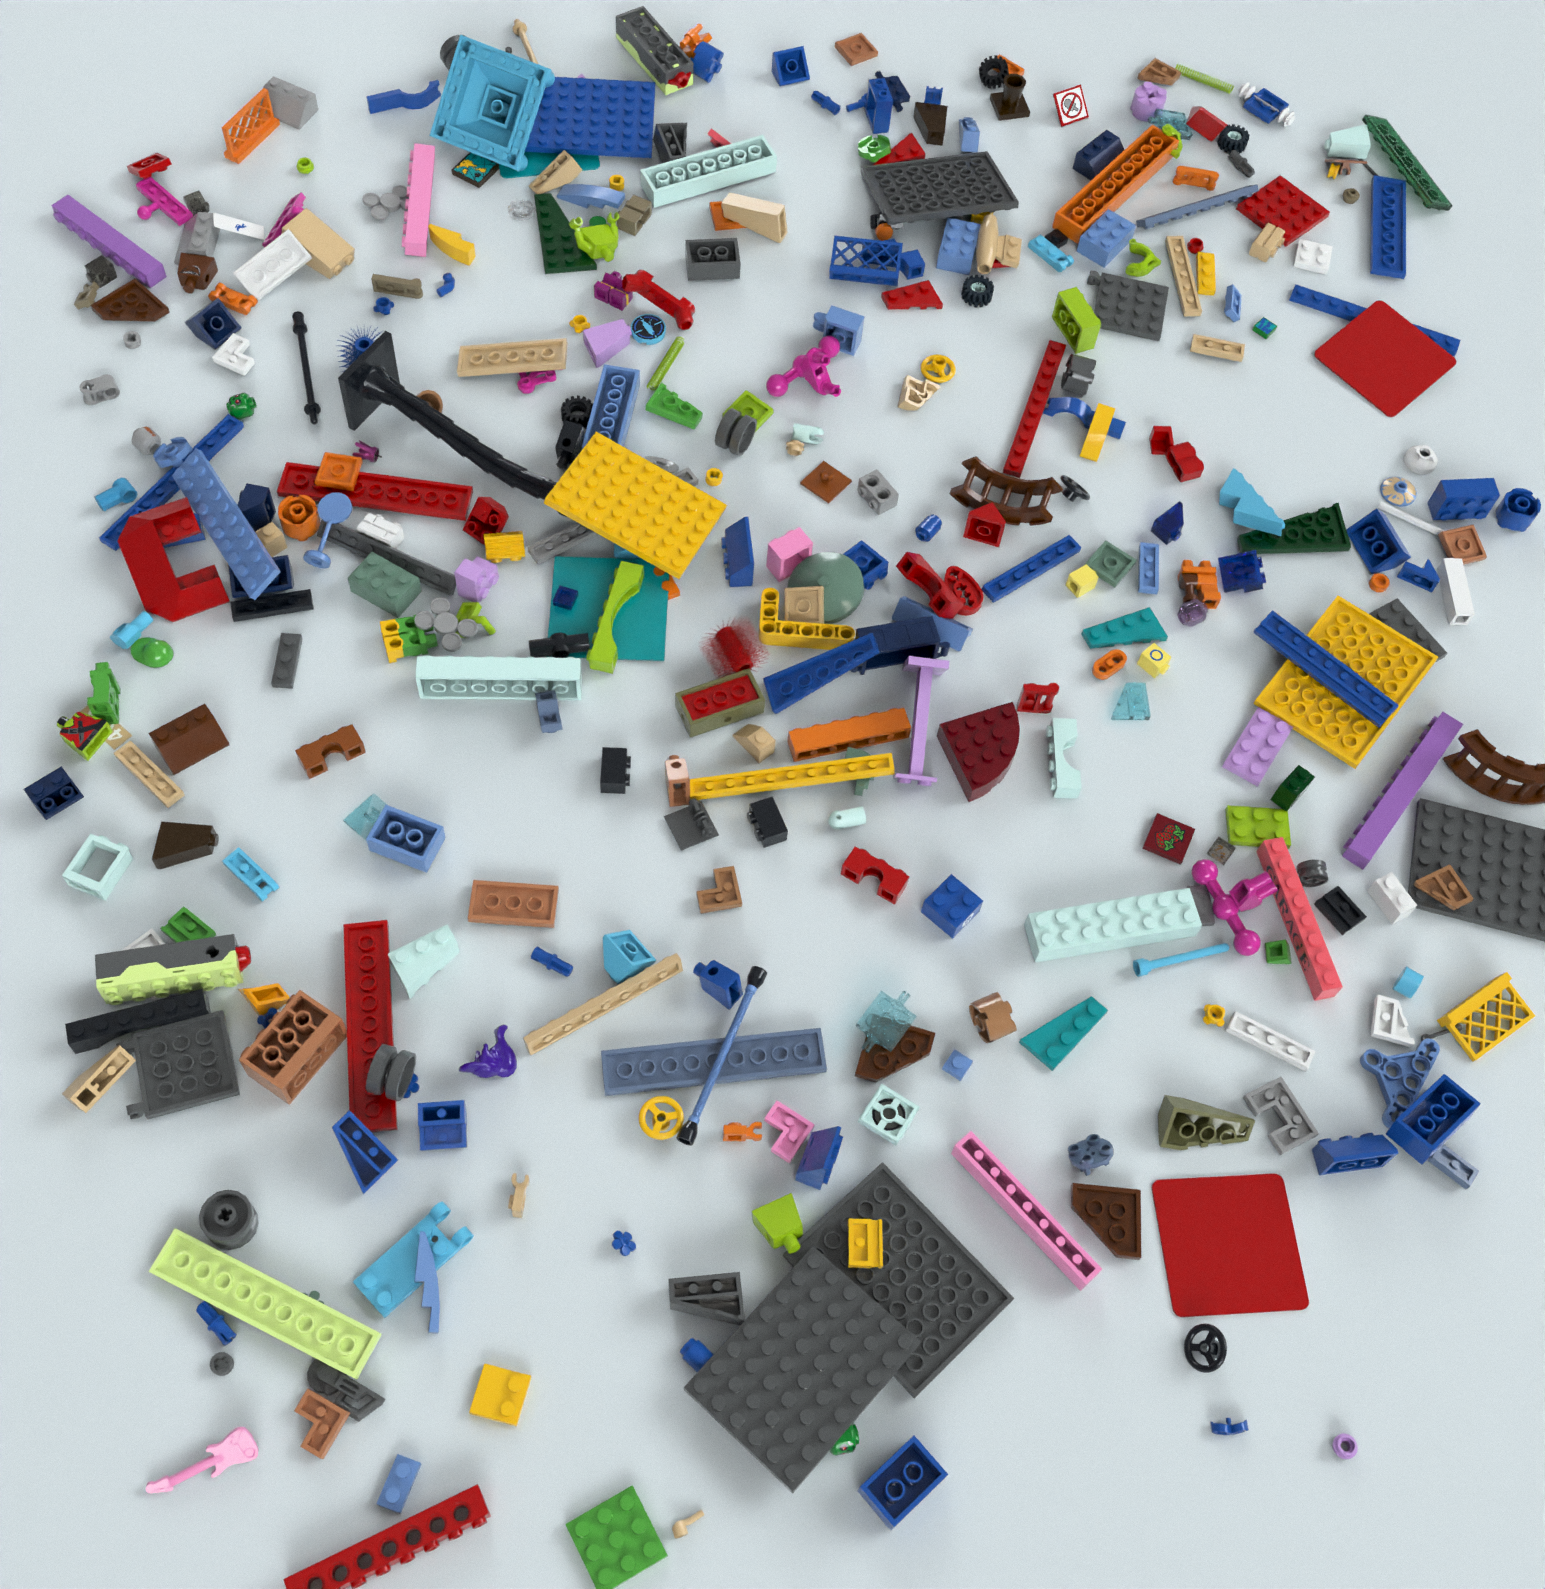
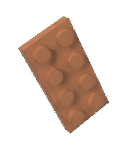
M473 880L468 922L554 928L559 886Z

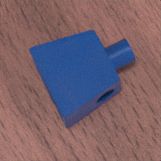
M715 960L710 961L707 966L699 962L694 967L693 973L699 976L702 989L730 1010L743 995L740 976L737 972Z

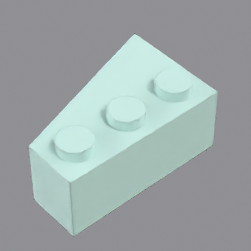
M447 924L388 953L390 963L409 999L415 995L414 993L423 984L426 985L438 970L440 971L459 953V947Z

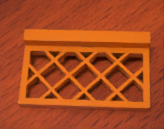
M263 88L221 127L227 150L224 152L225 158L240 164L280 125L279 119L274 117L267 89Z

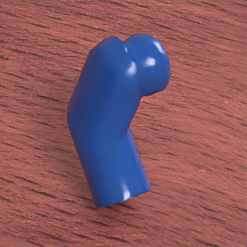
M451 273L443 275L444 285L436 290L440 297L448 294L455 287V279Z

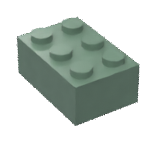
M371 552L348 577L351 592L397 618L402 615L422 592L420 580L417 576L374 552Z

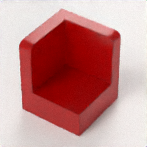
M1153 426L1149 436L1151 453L1153 455H1165L1168 447L1174 444L1171 426Z

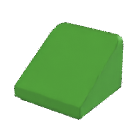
M1286 939L1265 943L1267 963L1292 964L1290 946Z

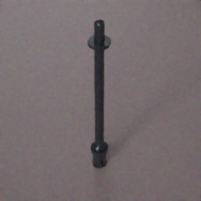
M297 311L292 315L294 323L292 328L298 337L308 402L304 406V411L310 416L311 424L315 425L318 423L317 414L320 413L321 408L319 404L315 403L305 341L307 325L304 322V314Z

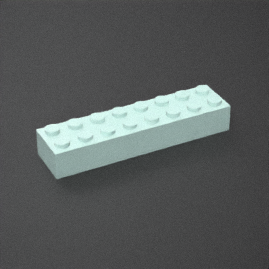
M760 135L641 169V187L655 208L775 173L777 156L765 137Z
M417 656L415 677L421 699L536 700L535 693L555 690L557 700H581V658Z
M1190 888L1029 913L1024 927L1034 961L1041 962L1193 937L1201 929L1202 923Z

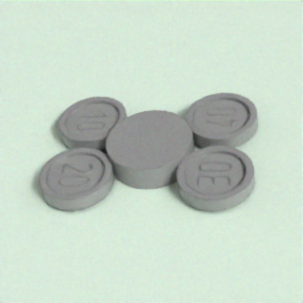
M395 186L392 189V193H385L381 197L374 193H367L362 198L364 205L372 207V217L378 220L386 219L388 212H395L400 207L404 211H408L405 209L406 199H409L406 197L407 187Z
M443 597L432 600L430 604L432 613L421 611L414 618L416 627L421 630H428L434 626L435 631L443 636L442 647L449 652H455L462 646V639L456 634L457 630L465 638L473 637L478 631L477 624L472 619H463L458 623L456 616L449 613L450 602Z

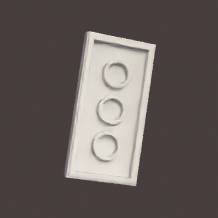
M288 229L234 271L233 274L246 290L259 301L310 261L312 257Z

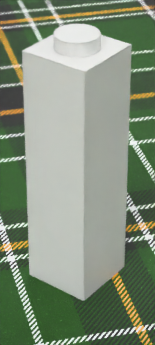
M1443 558L1437 568V573L1440 578L1439 582L1449 625H1468L1475 613L1463 561L1457 558Z

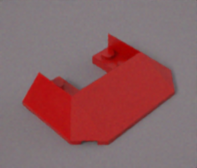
M187 497L130 516L117 540L145 611L163 617L170 622H175L230 602L215 564L176 578L164 545L202 533Z

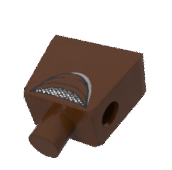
M181 252L177 274L183 290L191 294L194 292V289H207L218 272L215 258Z

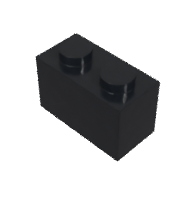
M602 747L601 793L625 794L626 786H630V774H627V768H631V756H627V748Z
M773 796L749 804L748 821L754 825L756 829L754 830L755 837L758 842L761 841L764 848L787 840L788 830Z

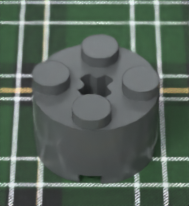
M1071 354L1065 366L1067 367L1066 371L1063 372L1061 388L1086 395L1088 384H1092L1094 380L1092 370L1096 366V360Z

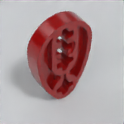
M958 566L948 567L944 582L964 604L957 614L964 616L975 614L982 606L984 598L982 589L974 578ZM967 597H968L967 603L969 604V606H968V605H965V604H966V599H965V598H967Z

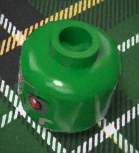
M247 393L231 396L226 404L229 414L238 420L253 416L254 408L257 407L255 399Z
M852 1424L830 1450L831 1454L837 1456L854 1452L856 1445L859 1444V1434L855 1424Z

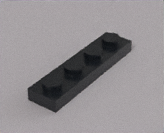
M310 589L257 597L256 600L250 598L231 601L234 622L314 609Z

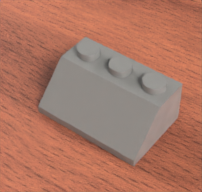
M274 76L263 86V88L268 90L274 117L282 123L300 130L318 111L315 93Z
M198 212L185 223L174 260L176 265H179L181 252L213 257L220 233V228L214 227L213 213Z

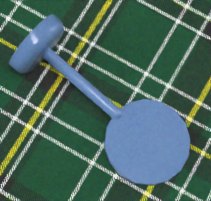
M342 493L327 494L318 504V514L327 524L318 551L308 550L303 556V560L314 567L324 569L330 567L331 559L322 552L331 525L344 522L352 512L350 499Z

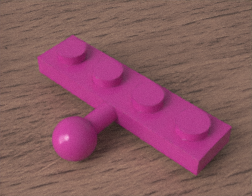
M152 177L143 179L136 184L137 190L153 203L149 206L142 205L138 208L137 214L139 218L148 220L152 212L160 209L178 226H181L193 217L190 210Z
M301 192L290 199L262 243V246L266 247L282 234V227L304 210L303 202L306 197Z

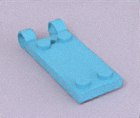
M443 1201L436 1204L423 1220L353 1281L384 1318L423 1284L414 1283L420 1231L426 1233L436 1271L474 1237L470 1230L464 1226L449 1241L437 1228V1225L451 1212ZM438 1237V1241L432 1242V1238Z

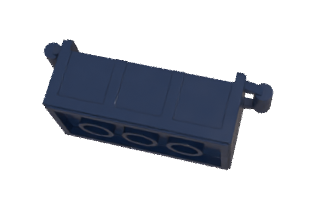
M933 616L856 629L855 640L873 633L880 653L850 671L853 673L858 671L860 675H864L866 670L903 664L908 656L930 659L945 657L948 655L950 643L940 642Z

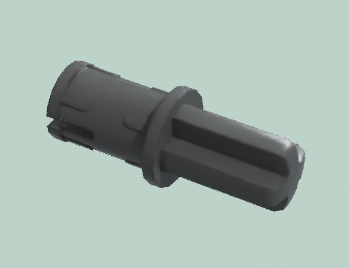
M1236 150L1230 152L1228 159L1236 165V169H1240L1249 178L1255 174L1254 169L1247 163L1246 158H1243Z

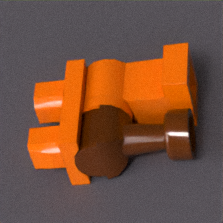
M1183 560L1177 576L1179 587L1185 590L1183 606L1187 604L1186 602L1190 601L1189 608L1195 607L1199 603V608L1216 609L1221 600V594L1217 588L1216 567H1212L1210 561L1203 560L1199 563L1198 567H1194L1193 561ZM1206 600H1212L1211 603H1205Z

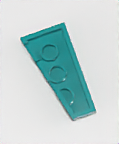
M1150 607L1083 629L1081 633L1090 649L1113 647L1115 644L1132 645L1133 642L1151 643L1152 640H1159L1161 642L1166 641L1168 638Z
M1091 996L1023 1037L1019 1043L1053 1071L1107 1014L1108 1009Z

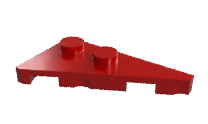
M910 133L891 149L890 154L880 158L873 165L925 159L926 153L914 135Z

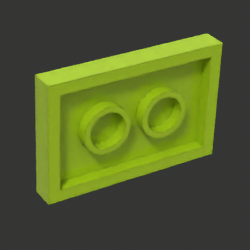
M1227 805L1225 812L1228 845L1260 847L1264 840L1283 837L1287 849L1290 848L1291 837L1288 811L1275 808Z

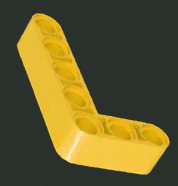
M766 588L762 591L759 641L761 639L763 644L832 650L854 640L855 631L847 625L778 620L779 592L774 588Z

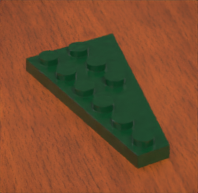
M1339 502L1328 508H1320L1313 513L1307 512L1283 520L1285 528L1282 529L1281 536L1253 530L1241 534L1237 538L1240 555L1349 551L1351 548Z

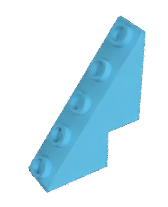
M1233 468L1220 491L1219 505L1234 509L1233 523L1281 536L1282 529L1285 528L1284 521L1274 513L1272 507H1269L1264 502L1263 497L1257 494L1253 486L1244 479L1242 473Z

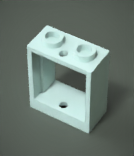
M90 834L62 877L67 885L106 901L130 865L133 857L126 845L112 843L107 837L102 835L98 837ZM97 847L118 855L100 882L79 874Z

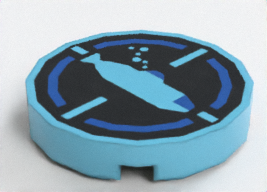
M653 314L640 315L631 323L632 337L641 344L642 342L646 343V345L659 343L665 337L666 325L660 317Z

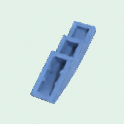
M565 184L557 194V198L587 209L590 205L601 209L605 205L618 209L625 199V193L595 185Z
M420 1231L414 1283H424L421 1308H431L428 1333L438 1334L440 1315L438 1278L426 1233Z

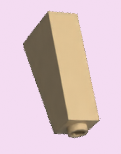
M730 192L722 200L721 208L725 218L737 222L777 243H781L788 233L785 205Z

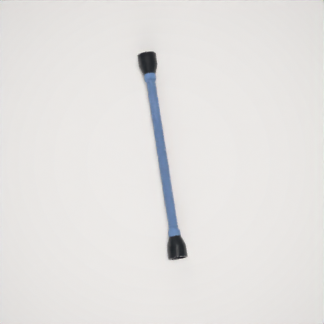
M751 967L747 976L745 994L705 1082L706 1084L702 1089L692 1114L678 1132L676 1139L685 1145L692 1146L696 1139L698 1123L700 1121L699 1117L702 1114L719 1071L723 1066L753 995L764 983L767 976L766 970L761 967Z

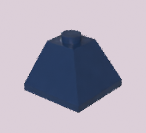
M219 298L185 321V324L193 334L213 349H217L233 333L235 334L242 328Z

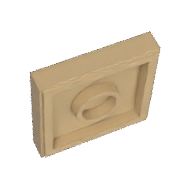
M824 587L785 588V621L824 624Z

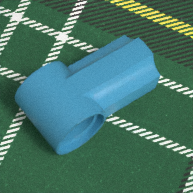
M119 478L114 481L112 488L94 498L102 511H106L121 502L130 503L134 501L138 494L126 478Z

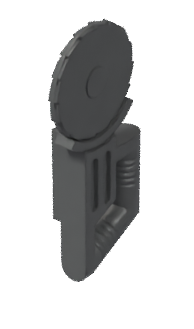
M318 1359L313 1361L307 1372L309 1385L315 1391L325 1393L326 1396L333 1395L339 1391L340 1394L334 1403L350 1412L349 1416L358 1422L383 1405L386 1400L349 1378L347 1374ZM367 1395L374 1398L360 1409L344 1401L346 1396L356 1402Z

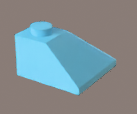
M630 930L605 934L603 936L604 969L617 984L623 983L627 978L641 973L656 961Z

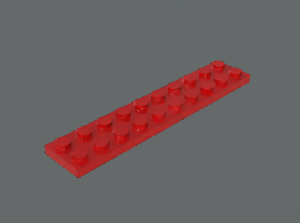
M290 462L285 464L277 489V494L280 497L306 495L314 501L320 502L327 494L342 493L350 499L352 506L462 521H466L473 494V486L359 472L353 491L316 486L315 479L320 466Z
M388 920L343 924L349 1110L372 1133L398 1130L396 1101L386 1098L385 1091L381 1095H375L366 1090L369 1068L377 1050L382 1044L394 1047L391 969L388 953H390Z

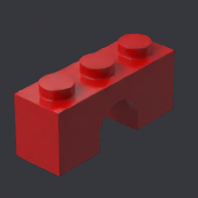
M857 847L853 848L843 863L841 870L842 876L857 884L865 876L877 877L881 882L877 895L894 905L907 887L910 877L903 870L895 869L888 865L885 860L877 859L865 849Z

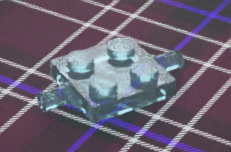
M1156 109L1154 112L1155 117L1150 116L1148 118V123L1158 125L1159 129H1162L1166 124H1170L1181 133V140H1190L1193 136L1191 130L1194 129L1186 124L1187 118L1185 113Z
M882 990L856 1024V1027L862 1030L868 1037L863 1046H861L863 1051L869 1044L865 1051L869 1053L876 1043L892 1052L917 1017L904 1006L910 997L909 993L904 997L906 991H902L896 1000Z

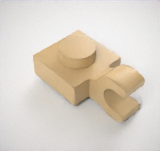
M513 1173L511 1181L515 1188V1193L510 1195L508 1209H512L513 1217L522 1218L526 1189L530 1180L529 1176L525 1175L524 1182L518 1183L516 1181L517 1174Z

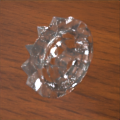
M524 198L522 200L516 199L515 202H510L508 214L515 220H528L534 216L535 206L530 200L525 201Z

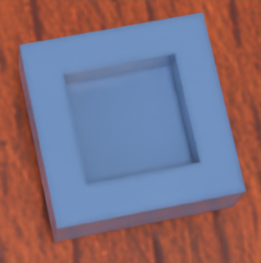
M954 1049L942 1070L961 1081L973 1061Z

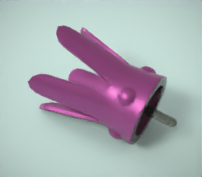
M360 440V443H355L360 448V453L354 452L353 456L361 457L374 463L378 457L382 458L379 455V448L370 447Z

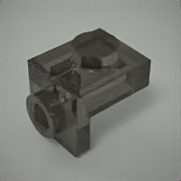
M199 190L183 196V200L193 216L198 212H209V203L205 202Z

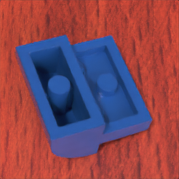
M465 1100L418 1103L420 1151L467 1148Z

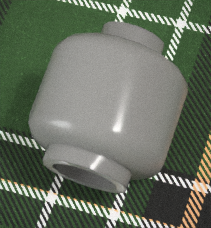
M147 426L141 427L133 432L132 444L142 454L152 455L161 445V438L151 428Z

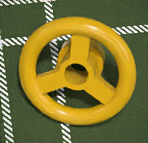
M936 354L930 355L922 361L921 372L926 379L936 383H943L953 378L956 367L948 357ZM946 364L950 366V373L947 376L944 373ZM927 370L938 373L940 377L930 375Z
M656 1096L649 1099L643 1104L639 1112V1125L646 1135L657 1140L673 1137L679 1132L684 1122L681 1106L674 1099L667 1096ZM655 1104H669L675 1111L669 1113L660 1111ZM648 1109L653 1114V1130L647 1126L645 1120ZM659 1117L665 1118V1120L662 1122L658 1121L657 1119ZM677 1119L675 1126L670 1131L660 1133V1131H665L669 1128L670 1120Z

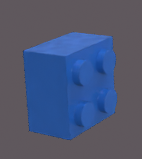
M951 874L923 902L921 913L953 939L980 912L983 900Z

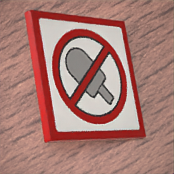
M1081 84L1053 94L1061 127L1089 117Z

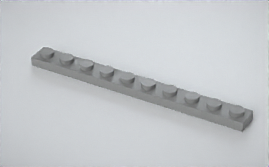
M689 467L674 474L692 486L698 485V479ZM576 523L528 547V553L537 565H540L599 534Z

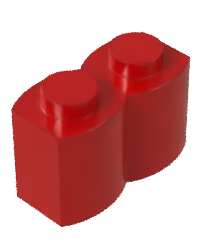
M1189 442L1168 447L1165 454L1166 459L1180 482L1201 477L1204 464L1196 456V450Z

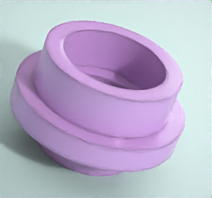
M1343 1433L1337 1435L1333 1440V1450L1338 1457L1351 1459L1356 1455L1358 1446L1352 1436ZM1342 1442L1347 1445V1451H1344L1341 1448Z

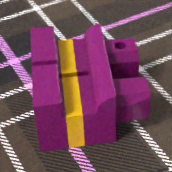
M613 271L611 274L605 273L601 282L597 281L594 284V298L606 304L609 303V305L621 311L625 309L633 298V292H625L623 290L622 275L617 271Z

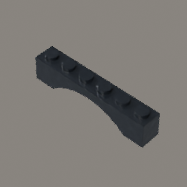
M199 989L67 1023L65 1027L68 1045L75 1054L98 1049L107 1042L127 1033L210 1014L209 999L204 990Z

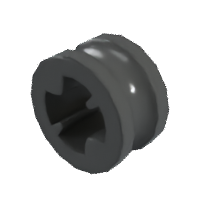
M225 1352L216 1353L210 1360L211 1371L219 1376L229 1374L234 1367L233 1358ZM225 1358H227L228 1361H226L225 1363H227L228 1366L225 1369L220 1368L219 1370H217L216 1367H218L219 1365H217L216 1362L219 1359L224 1360Z

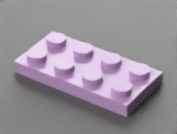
M1258 707L1222 767L1258 787L1293 727Z

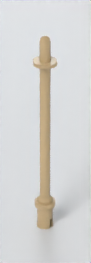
M515 19L513 26L514 34L520 36L529 60L538 64L525 34L527 31L526 24L519 19Z

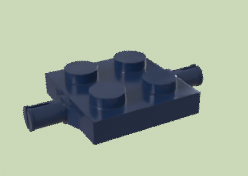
M877 71L875 76L877 79L885 78L893 99V106L897 112H901L903 110L901 103L909 102L911 96L898 75L884 77L881 71Z

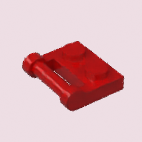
M1050 683L1049 685L1023 684L1017 702V711L1050 713L1053 708V699L1059 692V685L1056 683ZM1042 695H1046L1045 701L1040 703Z

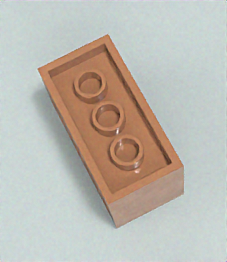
M299 990L296 995L293 994L287 1000L286 1006L282 1011L277 1012L273 1016L268 1027L258 1033L254 1043L243 1050L239 1061L249 1077L290 1105L347 1038V1030L342 1018Z

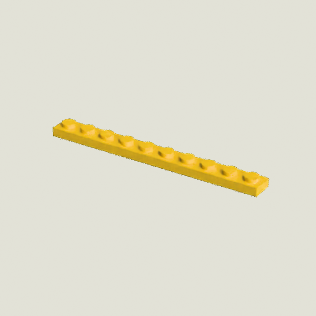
M892 753L695 778L690 779V799L702 800L894 775L895 769Z

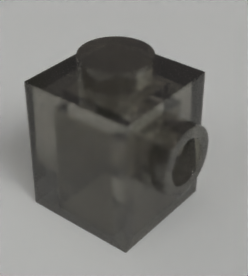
M103 255L84 266L89 282L95 281L99 288L117 278L113 264Z

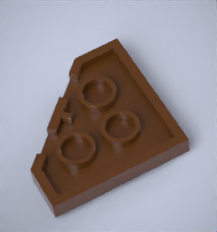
M135 278L90 305L92 311L102 320L155 322L170 313L168 307Z
M872 1014L855 1077L876 1083L929 1056L935 1032Z
M1072 1183V1210L1116 1258L1140 1260L1141 1190Z

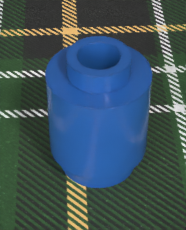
M934 514L927 516L915 529L917 538L921 541L929 542L941 529V519Z
M693 1337L680 1350V1353L683 1355L682 1359L696 1372L714 1355L702 1342L696 1341Z

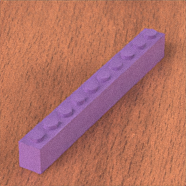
M1442 711L1438 718L1436 716L1432 718L1428 724L1430 730L1425 729L1419 737L1421 743L1416 742L1409 751L1412 753V756L1409 757L1407 755L1400 764L1403 769H1397L1391 777L1394 782L1392 784L1388 782L1382 790V793L1385 795L1377 797L1372 805L1375 809L1373 811L1369 809L1362 819L1366 821L1364 825L1359 823L1354 830L1355 838H1349L1343 846L1346 851L1342 857L1362 870L1370 862L1463 726V723Z

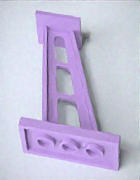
M908 656L903 663L902 671L917 672L909 770L908 774L895 773L893 775V778L898 779V783L909 784L911 780L918 781L917 785L931 786L932 783L937 782V778L922 775L932 674L942 675L949 669V661Z

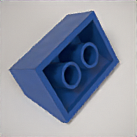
M1377 508L1346 529L1349 538L1371 574L1397 568L1411 558V555L1386 515Z
M743 517L726 528L725 536L721 537V547L726 552L723 553V563L727 564L725 580H729L730 587L753 586L754 557L749 517Z
M1366 1133L1358 1138H1353L1350 1135L1344 1136L1336 1141H1332L1330 1138L1322 1139L1312 1149L1319 1176L1383 1167L1399 1154L1398 1149L1383 1134L1374 1135L1373 1133Z

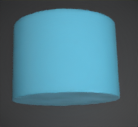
M1406 966L1398 976L1393 990L1411 999L1419 988L1424 976Z

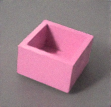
M800 527L788 531L784 536L778 539L775 538L768 544L766 567L779 582L790 577L800 562L812 555L813 542Z

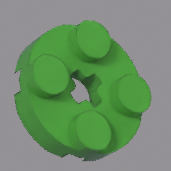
M872 135L864 137L858 143L859 156L869 159L870 162H877L879 158L891 153L889 138L883 135H877L878 138H872Z

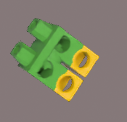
M416 615L380 621L381 633L389 663L397 662V658L417 656L421 653L422 655L428 654V648L436 647L438 643L435 633L424 635V633L434 631V628L432 627L428 630L417 628L414 621Z

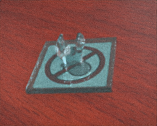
M373 793L343 821L366 840L387 804Z

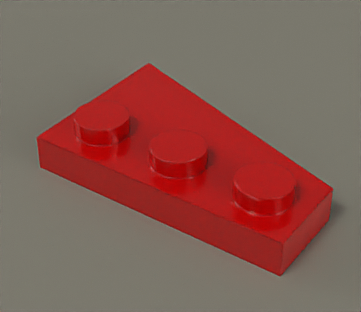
M929 280L885 291L881 294V298L888 310L909 309L910 307H920V309L936 307V309H942L943 307L942 301Z

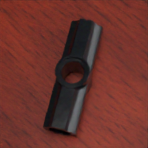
M554 633L550 638L529 640L530 656L534 658L545 656L565 658L569 653L585 652L590 649L588 633L575 635Z

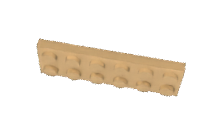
M567 338L460 346L457 366L458 377L566 369Z

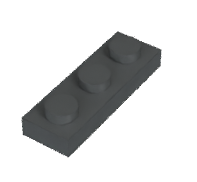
M281 633L271 681L273 688L293 689L303 639L301 634Z

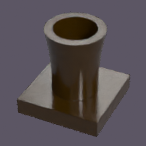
M1009 74L1005 76L1003 92L990 94V101L999 121L1030 116L1029 107L1022 94L1026 80L1021 75Z

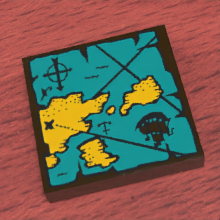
M470 152L452 169V175L480 188L499 170V164Z

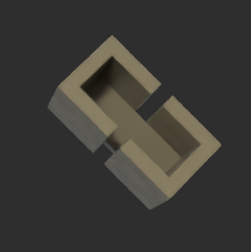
M633 195L630 200L626 201L623 209L618 211V229L636 236L643 227V224L652 215V202Z

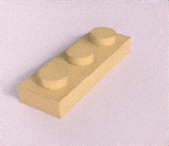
M1193 334L1190 352L1242 362L1245 344Z

